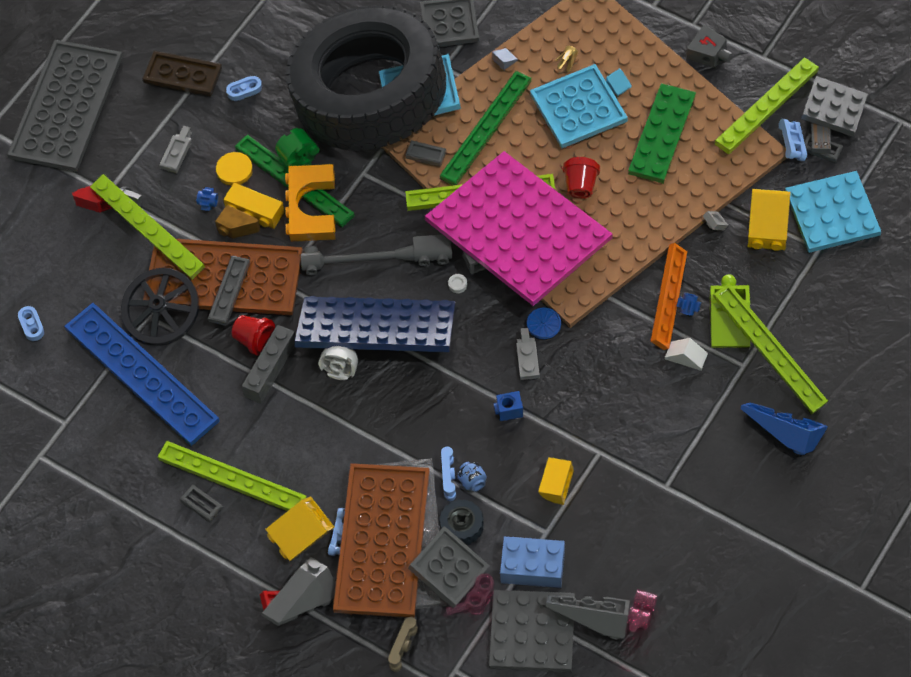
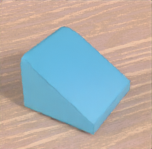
M621 69L616 70L606 78L610 89L617 96L632 87Z

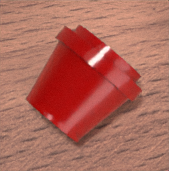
M573 157L563 163L567 194L574 198H589L592 196L596 178L600 174V165L595 160L587 157Z
M241 315L232 327V337L247 347L252 354L259 356L275 330V323L268 318L260 319Z

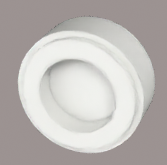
M461 274L452 275L448 280L450 291L453 293L464 292L467 289L466 277Z

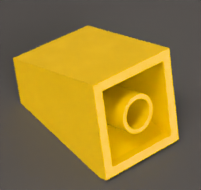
M752 189L748 247L772 249L775 251L786 249L790 192Z
M310 496L298 502L267 527L266 531L270 541L279 546L281 555L291 561L332 531L334 525Z

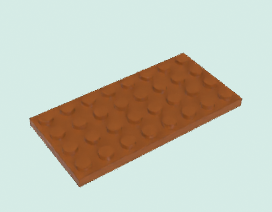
M176 239L205 265V268L193 280L190 279L199 295V309H212L231 256L250 259V265L232 311L293 315L303 247ZM154 246L149 270L170 268L187 276ZM163 276L147 281L155 295L158 293ZM170 277L164 296L181 287L184 283ZM189 290L168 302L191 306ZM145 291L143 300H150L149 295Z
M351 463L333 605L334 613L415 618L419 578L408 567L422 552L430 468Z

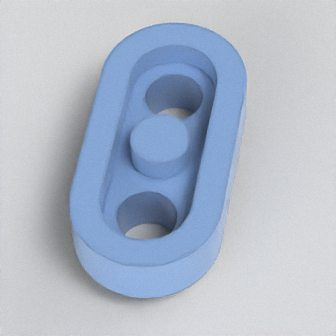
M249 76L230 83L226 89L228 98L238 101L258 94L262 89L261 80L256 76Z
M31 306L21 308L18 312V318L27 339L30 341L40 340L44 335V329L35 308Z

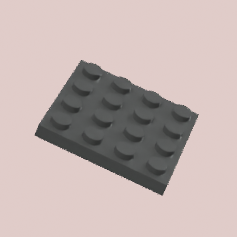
M494 590L489 669L572 672L574 620L546 607L548 595L575 597V593Z

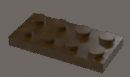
M154 51L143 76V82L212 96L222 70V64Z

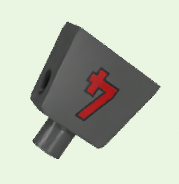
M703 24L687 47L686 59L713 67L719 59L729 62L732 52L726 50L727 40L725 37Z

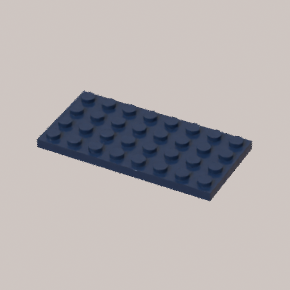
M304 297L295 337V347L330 348L341 346L348 349L450 352L455 301Z

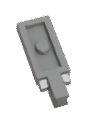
M183 126L179 135H173L160 162V169L174 173L178 172L191 145L192 139L190 136L192 132L190 127Z
M521 328V339H517L516 343L520 380L540 378L536 341L534 338H529L528 328Z

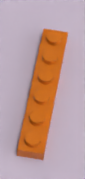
M676 243L669 244L651 342L662 350L669 349L677 310L676 305L688 252Z

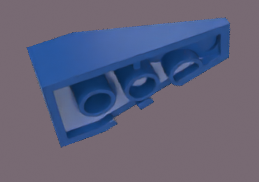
M751 402L741 405L740 408L786 447L793 449V452L796 454L805 455L813 451L827 430L826 425L811 419H793L790 413L776 414L772 408Z

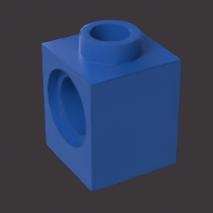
M519 391L496 395L497 403H493L495 415L499 414L500 421L523 417V406ZM511 405L512 407L505 408L504 406Z

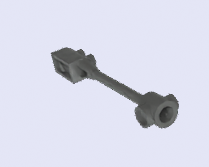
M443 234L413 237V245L399 248L395 251L323 256L317 247L308 246L301 253L302 271H306L308 275L317 274V270H322L324 264L391 258L419 262L420 266H428L430 261L436 260L438 264L445 265L449 262V259H452L451 241Z

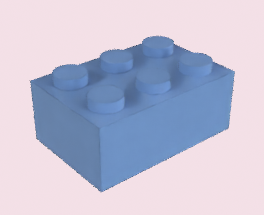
M504 536L500 570L501 583L561 588L565 541Z

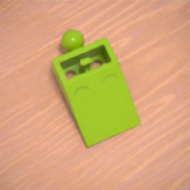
M727 274L721 279L722 286H710L711 348L750 347L748 337L713 297L714 293L730 283L750 307L749 285H736L735 277Z

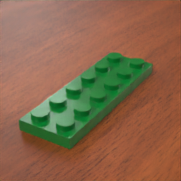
M661 83L630 164L629 175L664 184L694 103L696 92Z

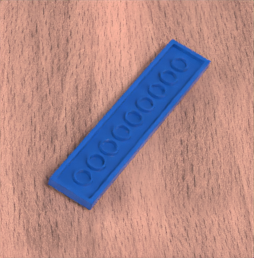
M94 303L90 304L64 326L66 331L190 446L220 422L219 417Z

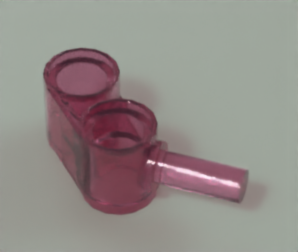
M486 573L479 575L476 578L473 590L468 593L464 600L465 602L457 604L454 608L451 606L447 607V615L465 610L473 615L483 613L494 594V580L492 576ZM482 584L490 585L487 588L480 587ZM475 600L480 601V604L473 605L471 603Z
M641 589L637 590L627 619L630 631L635 632L638 628L647 630L652 612L656 606L657 594Z

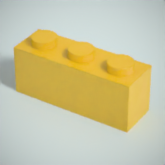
M233 183L223 199L225 207L229 205L258 219L259 224L263 227L274 229L285 212L283 202L237 183Z

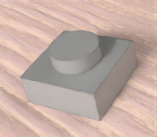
M707 211L703 215L708 227L713 230H725L728 226L719 212Z

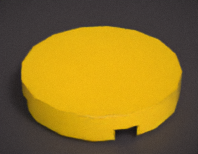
M227 153L219 159L216 165L217 176L226 185L232 186L233 183L241 185L248 181L252 175L251 160L243 153Z

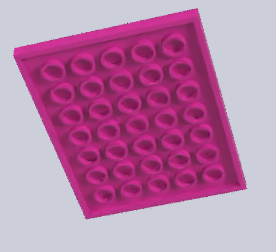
M505 151L425 215V221L532 306L537 304L613 238V234Z

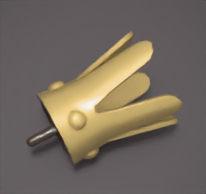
M566 46L564 52L555 60L557 61L562 57L557 68L561 69L569 60L567 72L569 73L574 59L578 55V50L573 46Z

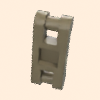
M408 617L404 620L389 654V665L393 672L401 670V658L404 651L408 652L411 645L410 638L416 635L418 631L416 620L413 617Z

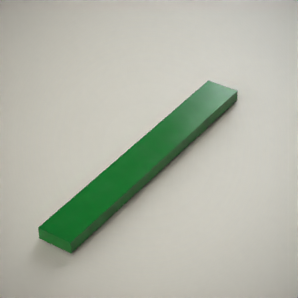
M518 71L514 72L440 174L441 180L453 186L460 182L532 82L531 77Z
M246 135L235 145V149L239 153L247 155L254 164L289 189V184H286L285 174L289 173V168L279 157L249 135ZM323 189L309 191L301 197L322 214L334 215L335 223L341 228L355 216L353 211Z

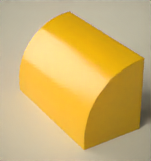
M548 457L538 491L543 498L550 502L564 505L574 472L572 462Z

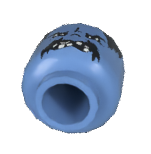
M465 462L460 466L457 477L466 490L476 492L485 486L487 475L478 463Z

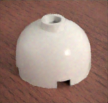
M334 346L323 350L318 365L322 371L324 369L328 372L327 375L337 380H347L349 376H354L358 365V358L353 349Z

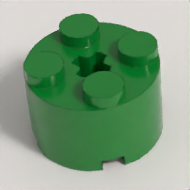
M301 128L290 130L291 134L288 136L284 134L278 140L275 150L288 168L289 166L311 165L312 160L320 151L315 142Z

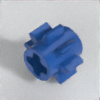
M205 187L203 191L198 192L197 205H201V210L210 211L212 207L217 206L218 194L213 193L214 188Z
M684 293L683 297L678 298L676 306L681 307L680 313L694 315V311L698 312L700 310L701 302L697 301L698 296Z

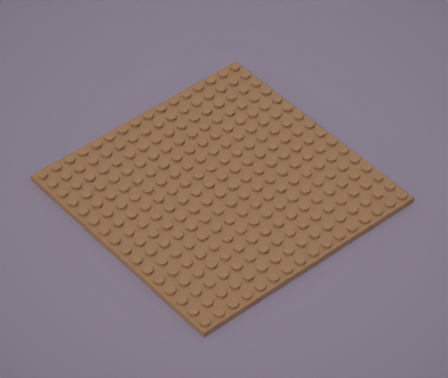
M562 0L494 50L504 48L509 50L518 59L514 64L503 70L492 60L491 52L455 78L461 109L431 116V119L425 125L422 124L423 127L418 131L412 132V135L403 140L400 138L399 142L391 145L388 142V146L381 147L424 189L453 186L441 180L440 174L514 72L518 71L531 77L532 82L457 185L466 183L505 151L536 176L553 174L555 190L613 234V238L541 299L548 308L553 309L559 314L561 320L569 328L667 253L669 244H678L704 224L706 220L703 215L707 211L719 212L787 159L785 156L786 148L761 126L730 154L717 147L715 140L738 120L744 112L615 0ZM566 46H573L578 50V55L574 59L573 66L568 73L569 60L561 69H558L557 66L562 57L557 61L555 60L564 52ZM596 64L605 80L607 76L621 69L632 87L619 96L614 92L613 94L626 113L628 122L561 148L533 101L530 90ZM661 83L696 92L694 103L664 184L628 174L630 164ZM411 140L445 148L446 155L441 167L406 159V152ZM587 157L595 160L600 165V174L596 178L591 197L574 198L567 194L563 163L568 159Z

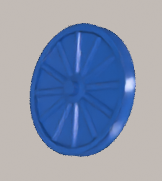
M538 308L529 314L527 328L534 337L549 339L559 332L561 318L553 309Z

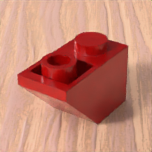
M90 186L80 188L72 193L76 206L99 213L112 208Z

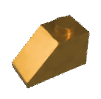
M226 205L215 221L217 231L222 236H229L233 239L260 231L258 219L229 205Z

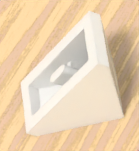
M686 338L670 343L665 360L702 371L708 353L691 338Z

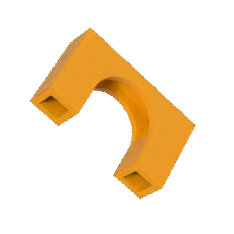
M333 164L289 166V173L285 174L286 184H289V190L285 191L286 201H289V207H286V218H289V224H286V235L290 236L291 242L335 240L334 215L310 216L298 208L301 197L307 192L335 189Z

